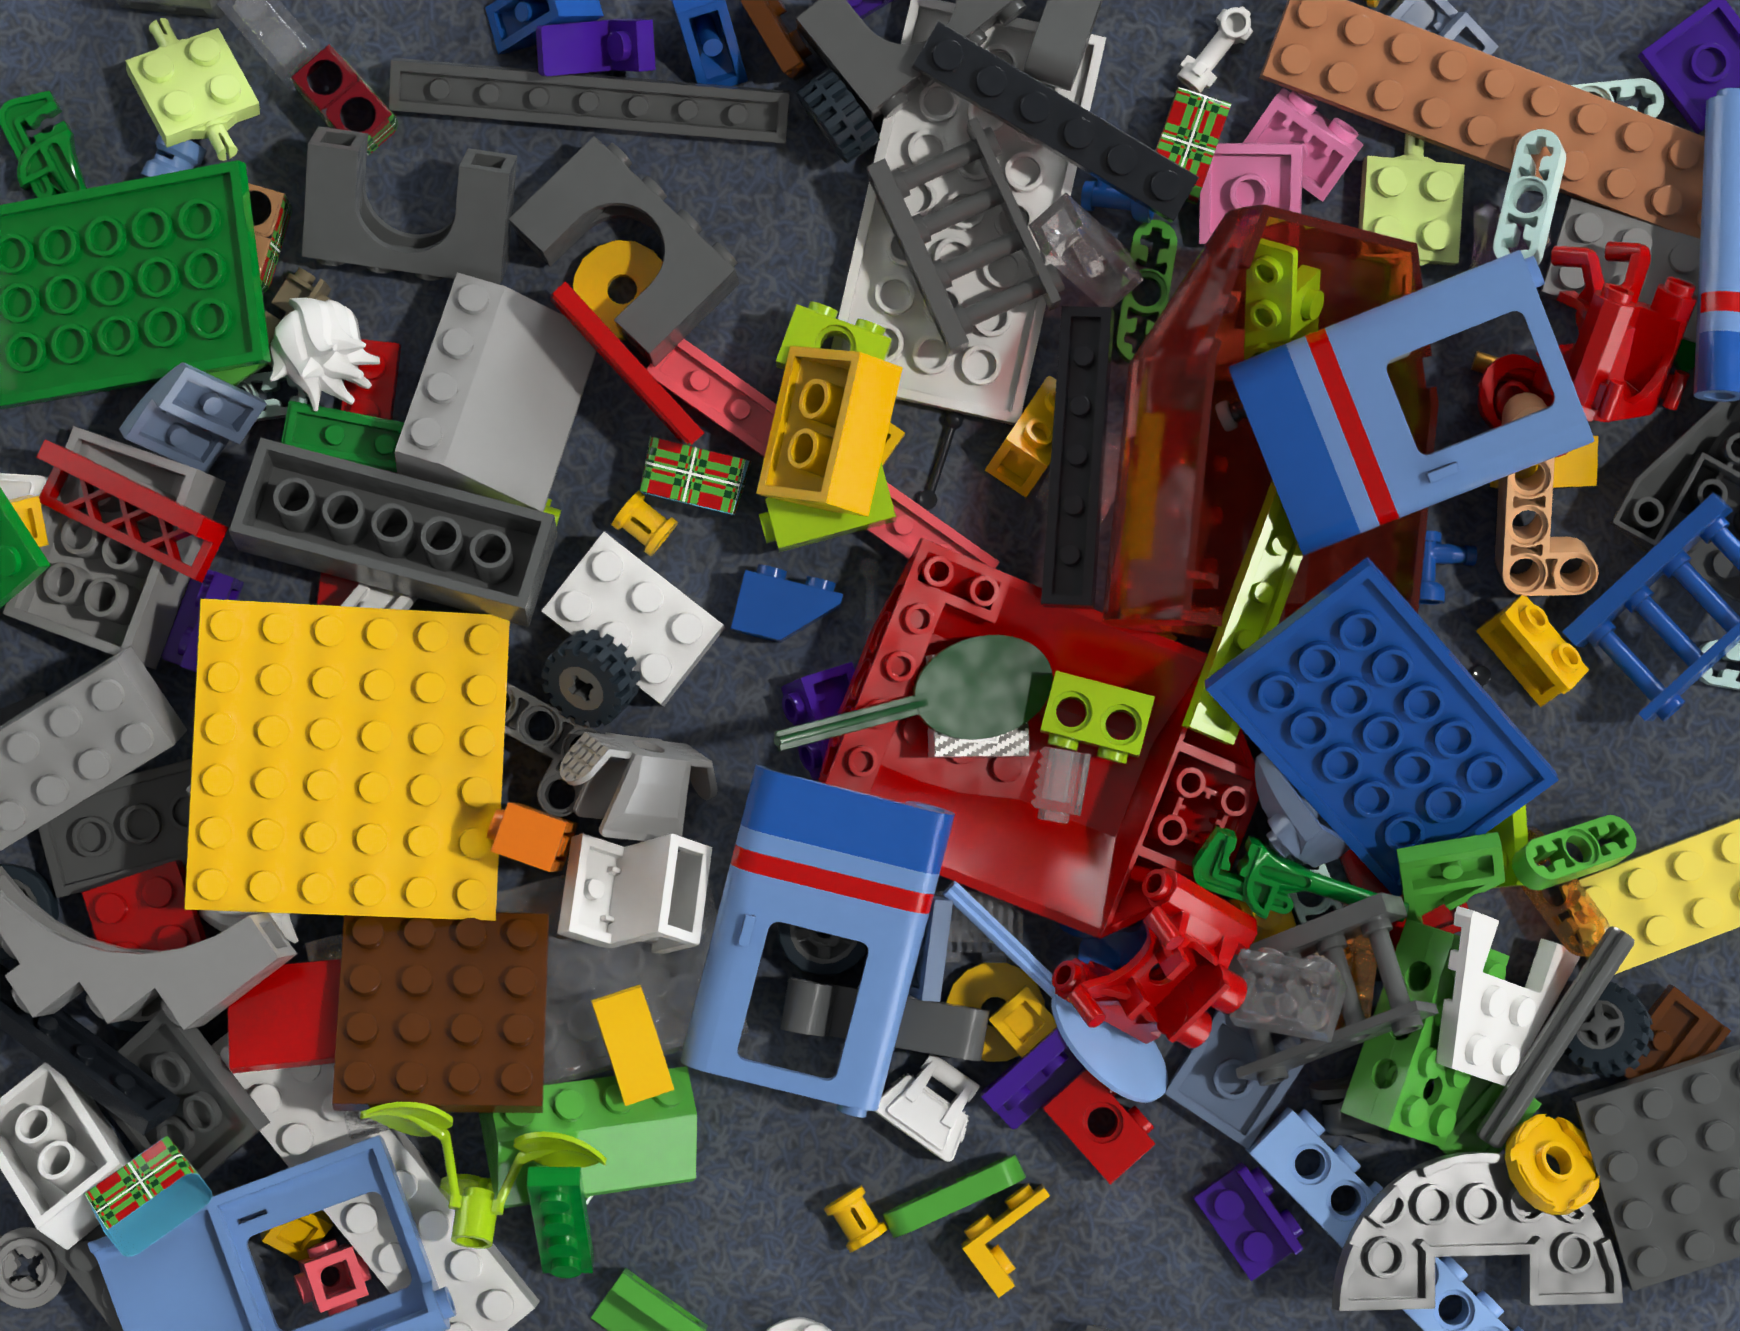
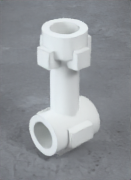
M1242 6L1221 11L1215 21L1218 25V32L1196 59L1187 55L1179 67L1182 69L1177 74V78L1181 83L1196 93H1201L1205 87L1209 89L1217 79L1211 72L1233 44H1245L1253 33L1250 27L1251 13Z

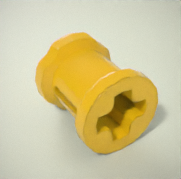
M638 490L622 507L611 525L617 530L625 529L645 546L644 552L652 556L673 532L678 521L673 517L668 519L663 517L644 501L645 495Z
M862 1185L847 1192L824 1208L827 1216H834L847 1237L848 1243L846 1247L850 1253L870 1243L888 1230L885 1222H878L863 1196L866 1191Z

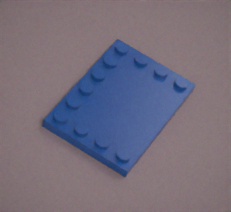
M1368 557L1204 681L1205 688L1330 827L1345 841L1390 893L1395 896L1402 895L1396 849L1486 834L1559 780L1552 766Z

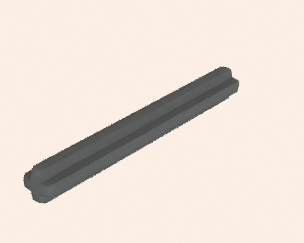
M1614 926L1606 930L1518 1065L1516 1071L1477 1128L1476 1134L1480 1139L1494 1148L1499 1149L1504 1145L1634 946L1635 940L1629 934Z

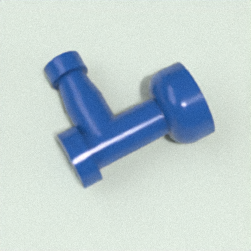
M1099 179L1097 182L1087 180L1084 182L1081 193L1082 210L1094 211L1095 207L1131 211L1132 217L1138 222L1151 223V220H1153L1154 212Z
M1424 530L1411 532V543L1416 544L1415 581L1406 586L1405 600L1409 604H1444L1445 589L1443 585L1435 582L1436 563H1463V565L1474 566L1477 561V547L1441 544L1442 533L1438 531Z

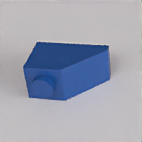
M496 0L485 7L498 54H506L537 45L536 28L539 25L595 21L604 16L599 0Z
M671 0L697 83L734 86L747 82L748 78L726 1Z

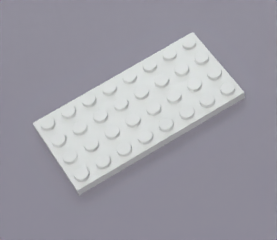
M911 0L901 44H916L928 40L938 21L947 25L953 15L956 4L942 0ZM1015 18L1012 22L1003 26L998 21L984 32L988 38L981 47L1019 70L1024 71L1039 22ZM1091 34L1071 91L1043 84L1090 111L1106 37ZM936 82L927 88L920 83L907 93L908 103L890 118L886 119L884 117L874 163L885 158L891 171L899 168L901 172L971 141L967 133V124L969 120L977 117L983 129L991 127L1002 150V154L997 156L996 159L1045 265L1051 263L1055 265L1077 166ZM980 159L909 190L911 195L904 198V201L911 216L920 213L924 217L992 185ZM869 182L838 319L855 325L859 318L885 328L883 336L892 339L886 361L903 367L896 399L1015 425L1022 414L1046 308L1043 296L1041 295L973 326V332L966 335L969 340L968 348L949 357ZM997 205L931 235L932 241L925 243L932 262L941 259L944 263L1012 232V229L1001 205ZM1019 250L951 281L952 287L945 290L953 307L962 304L963 308H966L1034 276L1022 250ZM834 336L831 349L850 351V345L844 338Z

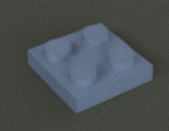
M1216 1010L1212 1016V1029L1208 1038L1199 1047L1191 1048L1169 1081L1164 1094L1249 1150L1304 1065L1288 1070V1079L1268 1086H1259L1256 1080L1238 1079L1236 1068L1257 1061L1248 1028L1228 1014H1223ZM1274 1046L1276 1053L1282 1051L1276 1046Z

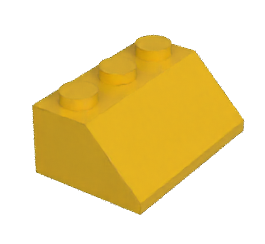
M790 346L756 494L826 511L869 517L903 367L862 352Z

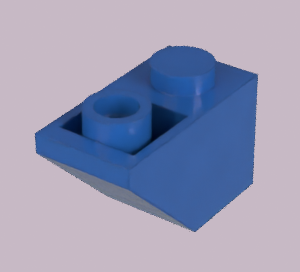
M758 564L756 572L745 570L731 630L782 643L840 608L843 594L834 592L836 585L834 582L807 576L805 584L785 580L787 575L785 570Z

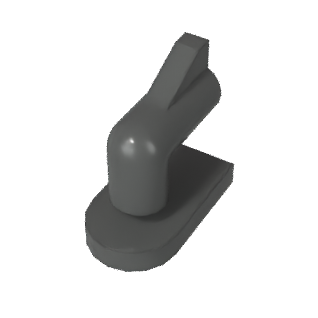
M1353 1074L1344 1078L1320 1080L1309 1084L1310 1097L1324 1100L1322 1102L1325 1131L1332 1136L1350 1135L1372 1144L1381 1143L1379 1126L1340 1112Z

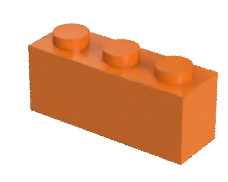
M508 802L505 810L497 809L495 811L487 838L494 840L491 852L548 872L562 871L570 850L571 838L575 836L579 823L550 815L545 811L522 803Z

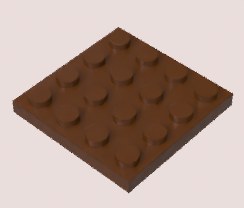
M496 913V921L479 920L476 918L460 920L344 915L332 1098L333 1110L364 1111L387 1103L418 1102L434 1106L445 1112L543 1113L549 913Z

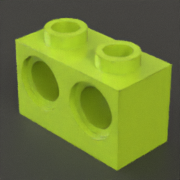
M1056 671L1040 732L1049 735L1047 744L1077 751L1079 743L1098 747L1097 757L1126 764L1128 756L1136 758L1140 756L1155 696ZM1075 699L1084 706L1086 717L1080 725L1067 727L1058 720L1056 709L1064 700ZM1124 712L1133 719L1135 729L1130 738L1117 740L1108 734L1106 720L1111 714Z

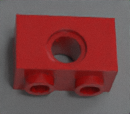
M1084 1067L1041 1107L1111 1185L1155 1145V1142L1147 1135L1155 1127L1135 1105L1126 1111L1115 1099L1114 1096L1117 1093L1102 1084ZM1106 1107L1113 1111L1115 1124L1108 1133L1095 1134L1088 1128V1117L1096 1108Z

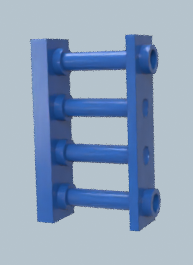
M1712 493L1562 631L1576 647L1584 648L1588 643L1594 648L1599 645L1651 701L1638 713L1644 721H1653L1657 716L1663 722L1670 718L1686 702L1681 695L1740 642V616L1689 563L1692 558L1687 554L1701 540L1706 544L1712 542L1740 571V541L1729 531L1727 527L1730 523L1725 519L1733 510L1715 493ZM1665 574L1669 579L1674 576L1727 632L1705 653L1697 647L1651 598L1654 592L1649 587L1662 575ZM1626 608L1630 613L1636 611L1689 667L1667 688L1614 633L1617 627L1612 621Z

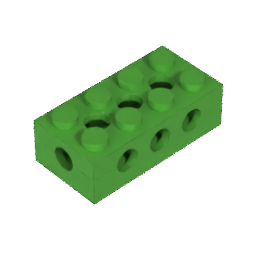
M1406 919L1395 954L1410 1001L1417 1000L1435 1003L1439 1014L1423 1019L1424 1027L1417 1031L1404 1035H1394L1393 1031L1364 1042L1340 1111L1341 1113L1392 1132L1442 1148L1445 1147L1448 1135L1452 1132L1456 1123V1112L1463 1091L1472 1077L1470 1074L1436 1063L1444 999H1453L1456 971L1448 969L1450 950H1459L1460 936ZM1490 948L1483 973L1505 980L1506 966L1510 956ZM1384 986L1373 1016L1391 1010ZM1434 1081L1433 1092L1428 1098L1429 1086Z

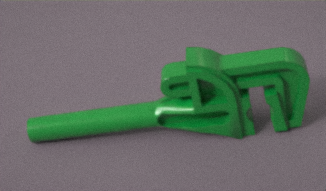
M50 91L8 100L0 108V126L19 161L17 177L20 187L25 191L32 188L38 198L56 195V189L61 193L87 189L76 155L74 134L69 124L62 121L54 125L50 132H40L34 135L36 140L34 143H32L24 125L29 124L35 130L40 127L44 119L54 118L62 112Z
M1218 826L1214 828L1192 861L1193 876L1199 886L1206 890L1246 902L1257 916L1264 919L1268 917L1270 910L1280 914L1291 912L1294 903L1290 893L1307 891L1347 905L1378 894L1314 873L1291 859L1284 858L1260 838L1248 836L1245 844L1246 855L1239 860L1237 865L1239 875L1227 872L1231 866L1229 856L1235 850L1237 837L1235 831ZM1403 902L1408 913L1409 903ZM1402 918L1397 921L1404 922L1405 918Z

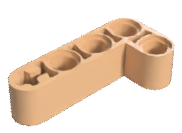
M1517 394L1510 398L1504 406L1502 425L1547 408L1542 398L1535 394ZM1555 457L1539 463L1536 472L1528 478H1516L1514 473L1499 479L1495 563L1508 590L1517 595L1558 596L1584 594L1595 585L1599 575L1598 565L1584 542L1573 537H1550ZM1526 510L1536 512L1534 519L1526 526L1512 525L1513 519L1520 512ZM1519 559L1533 560L1531 567L1526 572L1520 574L1510 572L1511 566ZM1569 559H1583L1582 565L1575 572L1568 574L1560 572L1562 565Z

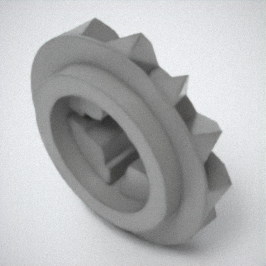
M31 1227L17 1228L1 1236L0 1299L10 1306L21 1309L36 1308L54 1299L65 1285L67 1269L52 1251L59 1244L37 1230V1228ZM20 1254H23L27 1259L43 1254L44 1258L40 1260L41 1264L35 1269L39 1275L38 1280L34 1281L29 1275L18 1278L15 1281L11 1280L17 1274L16 1270L21 1266L18 1260Z

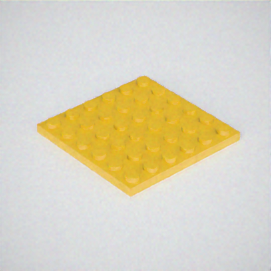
M200 599L184 909L460 920L476 918L479 920L496 921L499 854L491 852L494 840L488 839L487 833L495 811L497 809L501 810L510 621L491 614Z

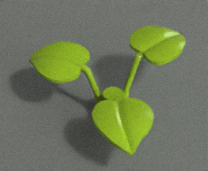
M393 1102L361 1111L360 1119L369 1118L408 1135L418 1137L433 1135L441 1141L447 1176L441 1179L440 1188L450 1195L448 1208L455 1210L451 1241L467 1248L485 1249L492 1246L497 1215H503L505 1201L525 1163L534 1160L548 1167L584 1168L600 1162L606 1166V1157L591 1145L575 1137L545 1131L523 1134L514 1139L513 1147L521 1152L516 1155L495 1200L491 1178L456 1173L451 1135L447 1129L452 1127L453 1117L445 1111L424 1103Z

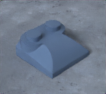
M1263 752L1256 757V789L1261 806L1268 817L1267 822L1272 829L1266 836L1274 848L1284 858L1290 855L1301 866L1307 863L1314 868L1336 860L1347 852L1350 847Z

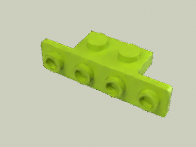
M1256 236L1247 243L1244 360L1318 331L1319 315L1324 304V293L1320 291L1321 269L1303 264L1298 268V250L1295 247Z

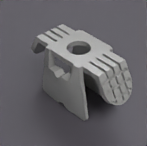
M584 732L566 753L560 765V776L564 781L573 786L583 784L573 807V812L579 817L603 819L599 827V833L608 838L647 841L671 833L682 837L689 779L697 794L704 800H709L717 795V783L711 760L688 744L667 742L658 738H645L607 732L605 734Z

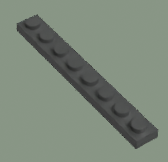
M393 58L391 60L389 110L775 143H786L790 91L582 73L541 76L538 70L403 58Z

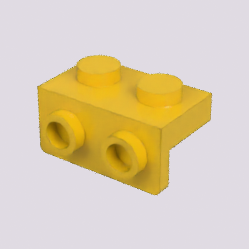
M1520 595L1476 630L1540 708L1560 693L1565 694L1570 691L1589 671L1588 667L1581 660L1578 651L1572 645L1566 643L1549 623L1545 612L1539 606L1533 604L1527 596Z

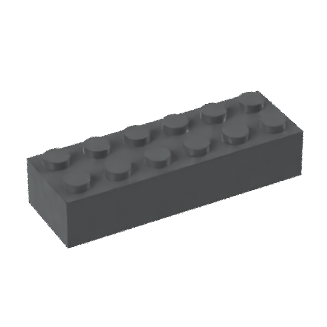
M264 438L259 440L229 529L239 551L477 614H490L526 627L530 626L558 536L555 516L553 514Z

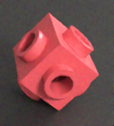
M336 1238L307 1248L309 1257L298 1261L301 1273L294 1275V1281L303 1305L312 1302L313 1308L320 1313L328 1311L330 1316L357 1306L356 1299L369 1295L365 1284L366 1281L371 1280L369 1267L358 1252H354L353 1246L345 1243L338 1246ZM333 1266L339 1272V1279L333 1285H324L321 1281V1273L326 1267Z

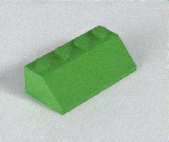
M688 1067L668 1069L674 1090L625 1106L615 1076L544 1085L543 1113L479 1112L491 1183L495 1193L494 1199L496 1200L516 1155L521 1152L513 1147L514 1139L523 1134L543 1131L562 1133L580 1139L594 1147L607 1158L606 1166L599 1162L596 1165L581 1168L585 1197L694 1181L696 1179L697 1111ZM534 1160L525 1163L505 1201L504 1208L530 1205L527 1189L528 1167L548 1166L539 1164Z

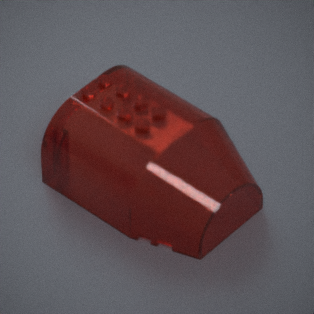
M1265 204L1241 207L1225 213L1128 364L1102 615L1103 623L1126 629L1213 642L1218 626H1222L1223 612L1272 482V477L1248 418L1238 422L1236 429L1226 432L1215 409L1216 404L1225 400L1230 404L1238 400L1240 401L1228 367L1244 361L1246 269H1250L1260 239L1264 238L1295 247L1298 250V268L1303 264L1321 269L1320 291L1324 293V304L1319 315L1318 331L1423 289L1417 243ZM1431 344L1412 351L1407 357L1388 364L1386 368L1416 447L1422 454L1434 452L1439 407L1437 387H1426L1423 358L1432 356ZM1429 507L1304 555L1278 624L1366 557L1375 564L1418 613Z

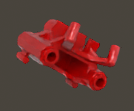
M1612 241L1606 244L1605 259L1607 261L1629 263L1625 281L1620 285L1604 282L1599 258L1594 250L1586 247L1554 246L1551 251L1552 265L1582 268L1585 288L1581 293L1573 290L1560 291L1557 301L1577 309L1576 323L1579 330L1577 342L1558 346L1587 421L1611 422L1649 416L1655 412L1660 398L1664 399L1662 406L1670 410H1677L1690 374L1682 370H1675L1673 375L1670 371L1698 299L1694 295L1696 286L1679 278L1667 277L1665 284L1659 283L1651 304L1639 302L1638 298L1651 262L1650 250L1646 245ZM1540 360L1532 385L1545 393L1554 395Z
M1164 867L1151 871L1145 877L1142 884V892L1154 909L1143 920L1148 936L1143 947L1135 957L1116 971L1094 961L1086 964L1077 958L1070 961L1066 960L1061 962L1054 970L1052 984L1055 987V994L1072 1003L1088 1027L1095 1028L1105 1021L1145 1044L1158 1039L1161 1034H1164L1172 1043L1176 1041L1187 1048H1196L1206 1041L1212 1029V1018L1206 1011L1209 1007L1223 1014H1230L1236 1011L1245 1000L1247 994L1246 981L1241 976L1230 971L1228 967L1234 954L1237 955L1250 948L1258 934L1257 921L1254 917L1230 904L1229 900L1219 894L1206 890L1176 871ZM1159 963V968L1151 970L1154 965Z

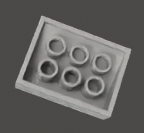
M457 272L395 448L397 474L544 512L597 351L564 315L506 286Z
M73 426L65 447L210 519L214 516L226 484L225 481L196 468ZM71 474L68 475L57 500L65 504L84 497L79 478ZM93 486L94 492L100 490L99 488ZM111 496L97 502L102 522L108 523L123 516L117 497ZM43 505L42 514L49 545L39 548L51 566L7 602L3 614L112 655H116L131 646L144 666L156 670L190 577ZM132 505L134 511L140 509V508H138V507ZM87 507L80 510L88 514ZM152 515L137 522L142 542L146 543L163 536L158 517ZM172 525L173 531L179 529L178 527ZM126 527L119 529L120 531L128 534ZM190 535L176 541L181 561L192 566L204 539ZM164 546V547L158 549V550H160V551H162V552L168 554V553H167L166 546Z

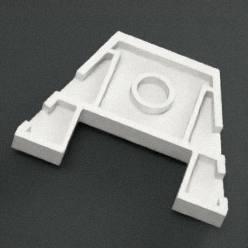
M1457 906L1453 925L1462 927L1459 950H1450L1448 969L1456 971L1453 999H1444L1436 1063L1506 1086L1533 1044L1578 963L1581 952L1541 938L1525 987L1483 973L1499 920Z

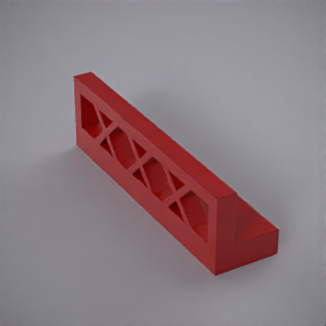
M46 439L44 440L36 458L54 467L39 496L41 504L196 581L203 582L229 527L72 450ZM71 474L79 478L84 497L65 504L57 500L68 475ZM93 486L99 488L100 490L94 492ZM115 496L119 499L123 516L104 523L102 522L97 502ZM132 505H134V506H136V507H138V508H140V509L134 511ZM87 507L88 514L80 510ZM154 515L158 517L163 536L144 543L141 540L137 522ZM172 525L178 527L179 529L173 531ZM126 527L128 534L120 531L119 529ZM190 535L204 539L192 566L181 561L176 542ZM166 546V549H167V553H168V554H166V553H164V552H162V551H160V550H158V549H160V548Z

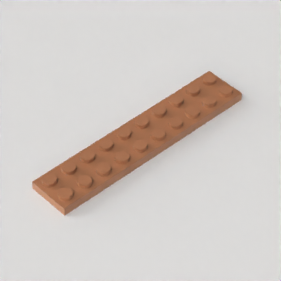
M1287 0L1259 78L1508 173L1511 172L1516 148L1521 138L1533 130H1549L1559 138L1566 153V163L1559 188L1560 193L1676 233L1680 232L1700 239L1704 136L1348 0ZM1547 146L1542 147L1539 154H1531L1537 168L1535 176L1542 180L1543 178L1539 173L1541 159L1544 156H1551Z

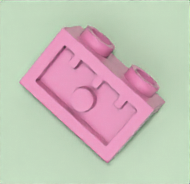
M1282 88L1243 143L1303 144L1302 188L1323 202L1361 150L1363 143L1356 139L1358 132L1348 123L1339 118H1334L1331 121L1315 109L1318 105L1311 97L1295 91L1289 92L1287 89Z

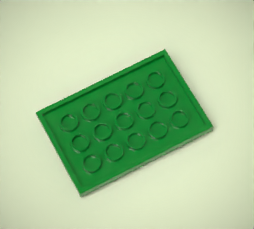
M235 160L0 205V410L155 383L182 362L206 373L271 362L246 163Z

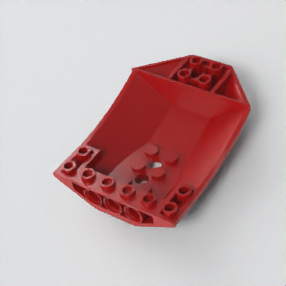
M920 538L870 631L837 715L912 696L916 678L926 664V656L936 655L948 646L969 638L984 635H1006L1025 640L1037 647L1050 663L1053 680L1055 672L1060 671L1155 696L1140 756L1138 758L1128 756L1126 764L1097 757L1098 747L1079 743L1077 751H1072L1047 744L1049 735L1040 732L1048 703L1047 699L1041 710L1028 721L1029 756L929 758L928 727L916 715L830 738L818 782L902 803L906 801L925 803L955 813L940 876L1099 939L1144 919L1154 909L1142 892L1143 881L1151 871L1168 867L1196 883L1192 872V861L1216 826L1235 831L1237 837L1235 850L1229 856L1231 866L1227 872H1230L1259 796L1255 782V763L1241 728L1234 745H1227L1182 726L1208 654L1095 609L1044 607L1041 604V587L927 539ZM1067 699L1058 705L1056 715L1063 725L1076 727L1085 720L1086 711L1079 701ZM1115 712L1107 718L1106 730L1112 738L1125 740L1133 735L1135 725L1133 719L1128 714Z

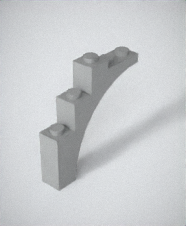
M0 866V944L10 957L18 960L20 963L7 973L5 977L13 988L11 993L17 1005L25 1012L30 1013L33 1018L56 1013L85 990L87 992L86 1001L90 1009L99 1018L105 1019L107 1024L129 1020L160 996L163 999L161 1007L174 1024L181 1026L183 1030L196 1028L207 1024L297 955L268 912L249 915L214 937L178 949L161 951L124 948L92 939L55 920L28 898L4 868Z

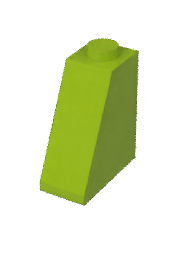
M882 463L880 464L869 517L836 513L769 497L765 499L768 512L759 514L766 543L776 541L779 553L896 521V514Z

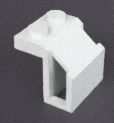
M584 833L572 836L557 934L604 948H615L639 941L652 943L651 953L666 954L700 945L713 847L672 833L626 847Z

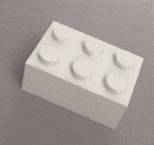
M605 532L601 534L542 609L543 613L572 635L580 630H585L587 634L592 629L598 630L601 638L606 634L613 636V644L617 647L622 643L628 649L624 653L626 657L633 656L637 663L633 668V671H639L640 680L636 685L640 686L639 688L662 706H665L725 629L721 622Z
M45 1062L0 1098V1169L37 1230L68 1250L100 1224L85 1193L125 1166L132 1158L94 1099Z

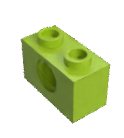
M810 301L808 308L796 304L776 359V366L785 370L790 346L821 348L823 342L832 336L844 338L850 345V351L862 352L886 361L892 339L883 336L885 328L873 322L858 318L855 325L836 319L838 311L824 304Z

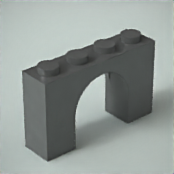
M818 0L796 18L797 30L825 65L844 83L847 90L851 92L858 105L861 106L871 121L881 114L886 119L896 114L908 103L909 98L906 94L920 83L925 88L935 83V81L912 68L927 40L916 44L889 42L871 31L847 0ZM955 0L956 6L953 15L946 26L981 46L988 38L984 32L998 21L1003 26L1009 24L1027 6L1023 2L1025 0Z
M318 126L308 143L302 257L315 258L317 262L328 266H339L344 263L363 265L369 271L376 273H389L394 270L415 273L420 279L432 281L442 278L455 279L458 272L501 285L509 261L512 227L509 218L513 215L517 155L468 148L459 165L454 220L436 232L410 234L399 231L385 223L370 205L365 188L368 133Z
M593 136L509 218L515 234L549 267L589 229L601 222L626 218L642 222L651 227L661 237L665 245L662 267L654 281L614 321L620 335L656 367L739 285L736 269L734 268L738 263L732 254L720 243L716 242L713 246H710L699 235L702 228L684 209H680L677 213L674 212L664 202L667 195L649 176H645L642 180L629 169L632 165L631 160L618 146L610 143L606 147Z

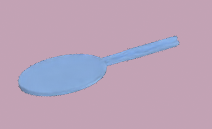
M954 881L943 892V895L947 899L952 900L955 907L1052 998V1013L1062 1038L1075 1057L1097 1080L1115 1093L1136 1102H1153L1166 1092L1168 1086L1167 1069L1154 1041L1145 1044L1105 1021L1095 1028L1088 1027L1072 1003L1055 994V987L1052 984L1053 974L958 882Z

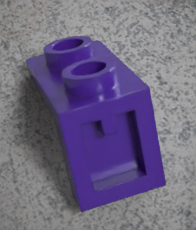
M618 18L539 25L536 28L538 72L541 76L610 70L635 72L656 70L653 19Z

